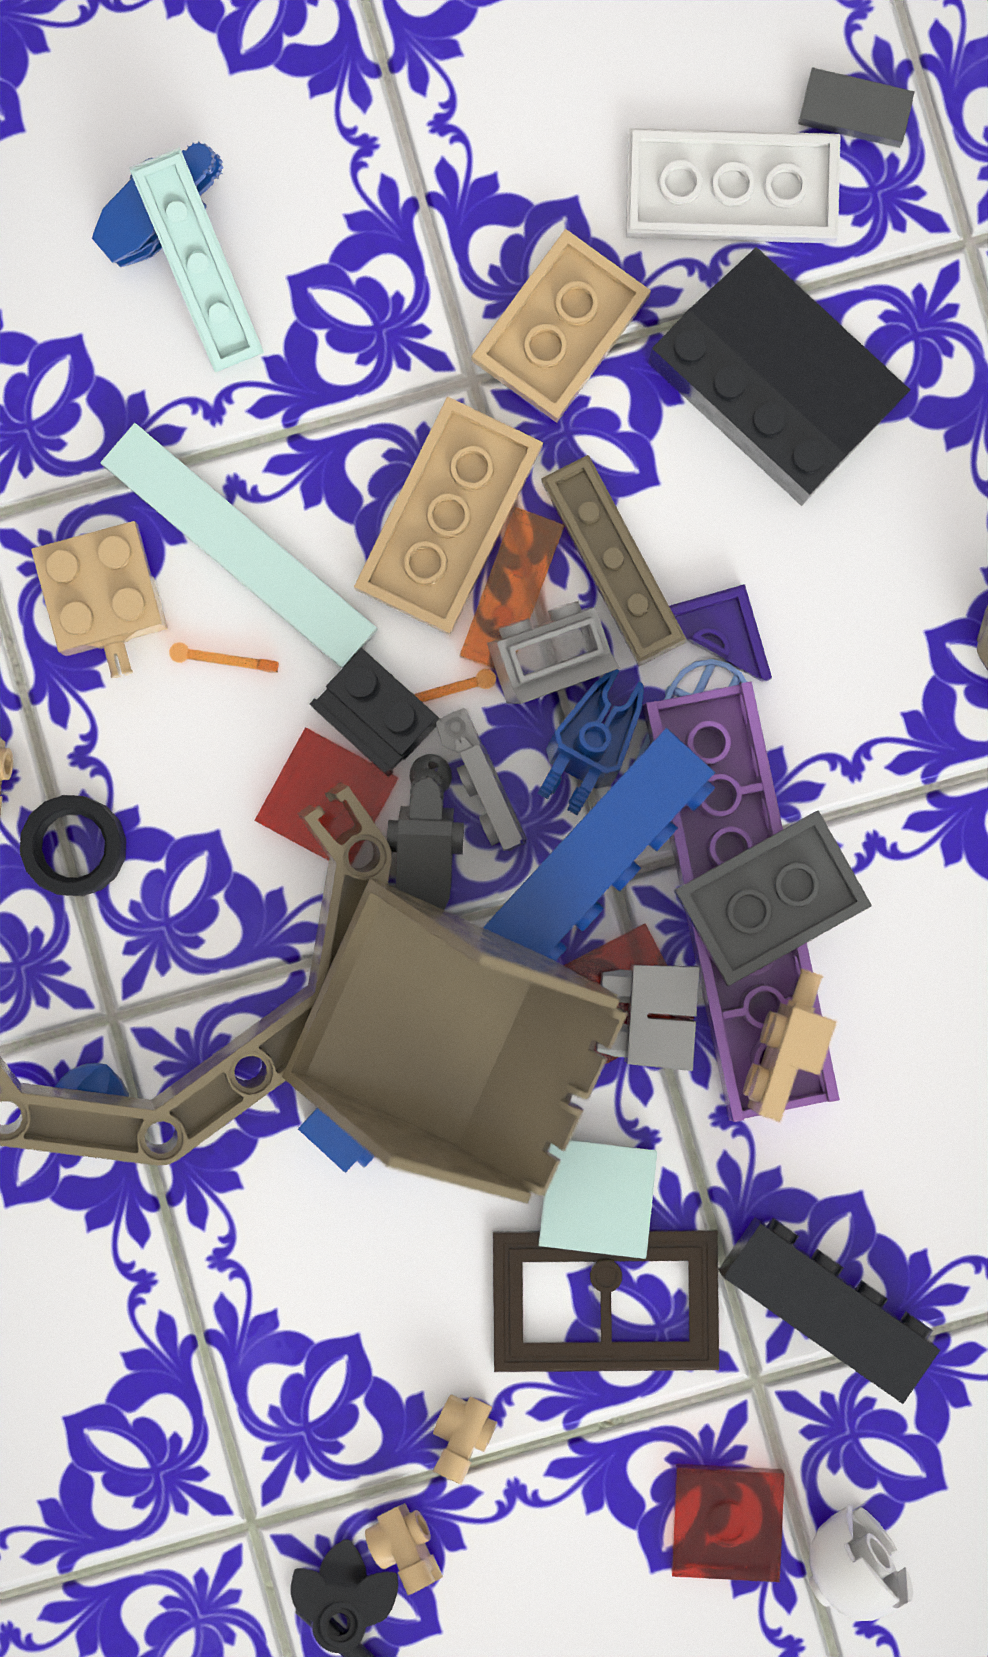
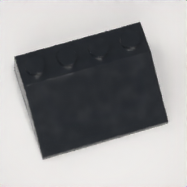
M757 247L673 325L652 348L648 364L801 506L911 390Z

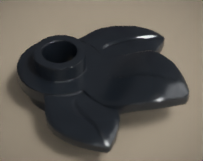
M344 1539L326 1553L321 1562L319 1572L305 1568L294 1569L290 1585V1595L295 1609L305 1618L312 1621V1633L316 1642L327 1651L345 1653L354 1649L361 1642L366 1627L377 1624L388 1617L397 1597L398 1575L395 1572H380L367 1575L366 1567L357 1548L350 1540ZM337 1613L343 1614L347 1619V1628L340 1635H334L329 1629V1621Z

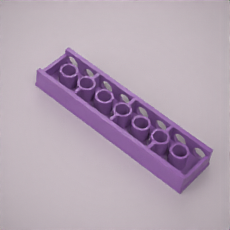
M752 681L691 695L648 702L642 705L650 745L667 727L715 771V774L708 780L716 787L694 812L685 805L671 820L678 827L670 837L680 886L783 830ZM686 914L696 965L700 967L699 979L729 1121L738 1122L745 1118L760 1116L747 1107L749 1098L743 1095L745 1080L752 1063L761 1065L767 1045L760 1042V1035L769 1011L778 1013L780 1003L787 1005L788 1001L792 1000L801 969L813 972L807 943L727 986ZM817 993L813 1008H815L814 1014L822 1016ZM829 1048L820 1075L798 1068L785 1110L840 1100Z

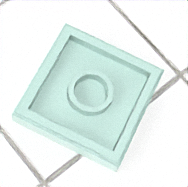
M570 1140L566 1150L562 1151L555 1145L550 1144L549 1152L561 1161L544 1196L538 1246L646 1259L658 1151Z

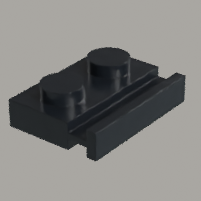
M363 648L325 686L327 689L317 700L314 698L309 703L319 715L388 778L394 772L393 769L403 759L406 760L435 729L436 722L439 720V717Z

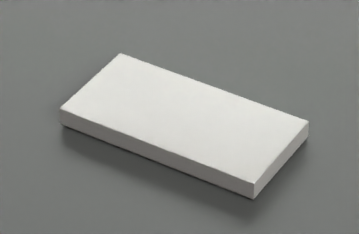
M629 128L626 238L835 244L838 239L840 134Z

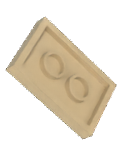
M565 229L472 354L471 360L557 423L650 297L651 290Z

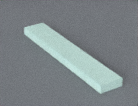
M136 423L130 427L100 462L109 472L341 668L364 647L378 630L375 625Z

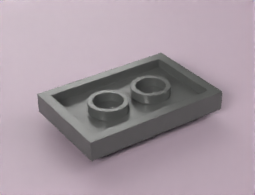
M819 810L674 890L727 986L732 985L872 907Z

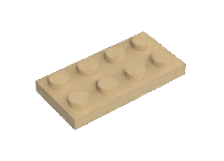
M447 396L354 585V589L450 636L543 447V442Z

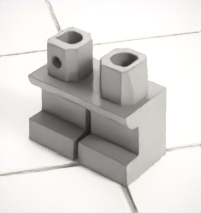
M631 964L630 970L619 969L601 972L600 985L618 994L619 1002L628 1003L627 1024L622 1025L612 1049H608L597 1042L596 1051L615 1057H624V1061L627 1064L693 1071L696 1022L691 1019L647 1017V1014L696 1016L700 967Z

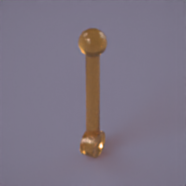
M182 642L174 643L169 649V656L176 663H183L190 659L278 673L279 662L273 660L189 649Z
M482 669L475 677L415 693L414 695L420 701L425 702L475 687L490 689L496 683V675L490 669Z

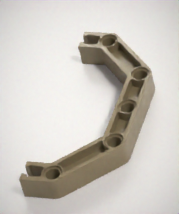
M340 782L325 793L330 802L335 799L342 802L354 822L353 828L343 832L336 840L317 820L325 814L320 805L315 808L308 805L297 813L329 858L308 985L152 1100L21 1083L0 1056V1102L8 1101L14 1103L21 1111L19 1118L9 1125L0 1124V1146L156 1166L169 1165L182 1158L286 1081L282 1078L283 1073L369 879L371 878L388 885L392 862L391 848L384 835L348 785ZM360 840L370 841L374 854L372 860L362 868L352 867L348 858L350 848ZM247 1056L260 1058L262 1060V1068L256 1077L250 1080H242L235 1076L236 1064L242 1058ZM167 1122L174 1126L175 1131L168 1142L153 1144L145 1139L147 1129L154 1123Z

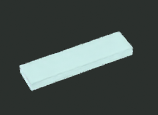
M180 147L130 167L132 177L214 372L216 373L264 353Z

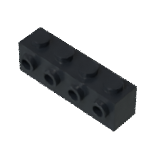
M754 1217L718 1270L722 1277L894 1399L904 1404L940 1352V1349L928 1339L933 1330L907 1311H905L901 1319L893 1315L883 1307L888 1298L863 1280L859 1282L856 1288L839 1276L844 1267L819 1249H816L814 1254L810 1256L794 1244L799 1235L772 1217L768 1225Z

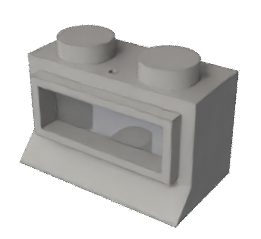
M575 601L549 610L548 613L551 620L533 627L529 618L498 628L501 638L487 642V646L507 703L522 704L620 668L611 654L596 607L581 609L579 601Z

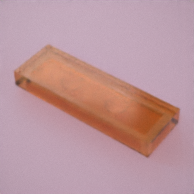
M518 507L514 508L460 652V658L495 670L487 642L501 638L498 628L523 619H531L562 536L564 524Z

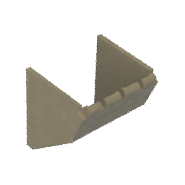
M370 878L282 1078L386 1167L528 1204L532 1193L539 1196L546 1195L561 1160L548 1152L550 1144L565 1151L584 1111L583 1108L570 1101L572 1096L575 1095L581 1099L589 1100L607 1058L593 1051L596 1043L598 1042L606 1048L612 1049L628 1013L617 1007L620 1001L617 998L618 994L560 963L399 889Z

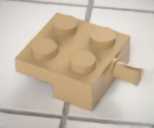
M135 521L32 548L31 551L58 652L64 656H70L96 648H104L111 678L122 677L121 672L125 676L132 674L133 670L130 666L125 643L136 637L168 629L155 579L150 572L138 524Z
M805 969L800 970L801 973L792 1000H789L787 1005L780 1003L778 1013L769 1011L760 1035V1042L767 1045L761 1065L752 1063L743 1088V1095L749 1098L747 1107L760 1116L778 1122L782 1120L798 1068L820 1075L837 1024L835 1020L814 1014L815 1008H813L824 976Z

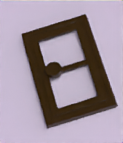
M649 1230L646 1259L538 1246L540 1231L493 1232L494 1372L719 1370L717 1230ZM614 1261H688L689 1341H612L611 1292L615 1291L622 1282L621 1269ZM523 1262H596L590 1270V1280L593 1287L600 1291L601 1342H523Z

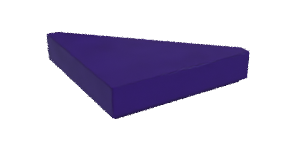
M745 584L669 606L687 641L761 682L772 679Z

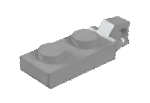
M467 709L457 710L439 719L436 722L442 746L460 753L465 764L457 768L460 779L470 797L476 794L479 795L486 810V814L479 816V819L491 845L493 846L500 842L504 851H510L526 844L527 838Z

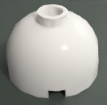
M848 1505L831 1516L819 1527L810 1546L809 1562L813 1575L809 1578V1583L814 1595L824 1606L831 1605L839 1613L857 1621H873L894 1613L912 1602L914 1593L907 1567L897 1572L890 1558L891 1554L898 1551L895 1544L880 1523L867 1510L859 1507L853 1511V1505Z

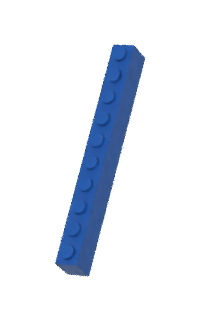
M666 727L483 928L556 961L568 948L560 940L575 925L583 932L604 909L597 900L612 885L620 892L638 873L641 867L634 860L649 845L657 852L675 833L678 827L671 820L679 811L687 805L694 812L716 787L708 780L715 774V771ZM318 1108L298 1128L304 1136L344 1173L356 1161L365 1168L374 1159V1156Z

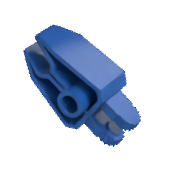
M198 141L196 144L192 142L191 146L187 145V150H182L181 152L197 191L201 196L214 184V180L219 179V175L223 174L221 171L224 167L222 166L223 161L220 159V156L211 147H208L206 143L201 144ZM132 174L126 185L102 209L92 235V240L111 262H116L119 267H125L152 258L162 249ZM202 200L204 208L206 209L207 205Z
M618 669L606 673L592 685L556 729L546 748L549 762L553 766L537 794L548 799L551 794L555 793L562 781V773L566 772L582 781L580 787H576L568 801L569 807L567 810L577 816L592 789L610 786L618 775L642 709L644 685L638 681L627 703L623 706H614L605 723H602L612 705L608 700L607 694L620 672Z

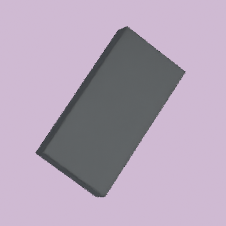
M812 67L798 124L900 148L904 140L915 91Z

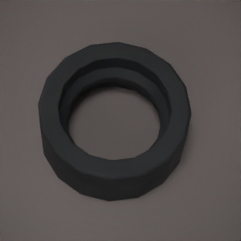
M61 795L44 801L29 815L21 831L20 856L26 872L40 887L56 895L86 896L103 890L117 877L126 858L127 839L120 820L106 805L85 796ZM69 814L82 815L93 820L101 829L105 841L104 855L99 865L89 874L78 878L65 877L54 872L46 863L42 851L43 837L48 827L58 818Z

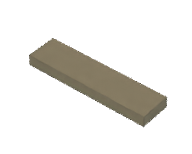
M589 455L541 478L544 489L638 667L686 643V637Z

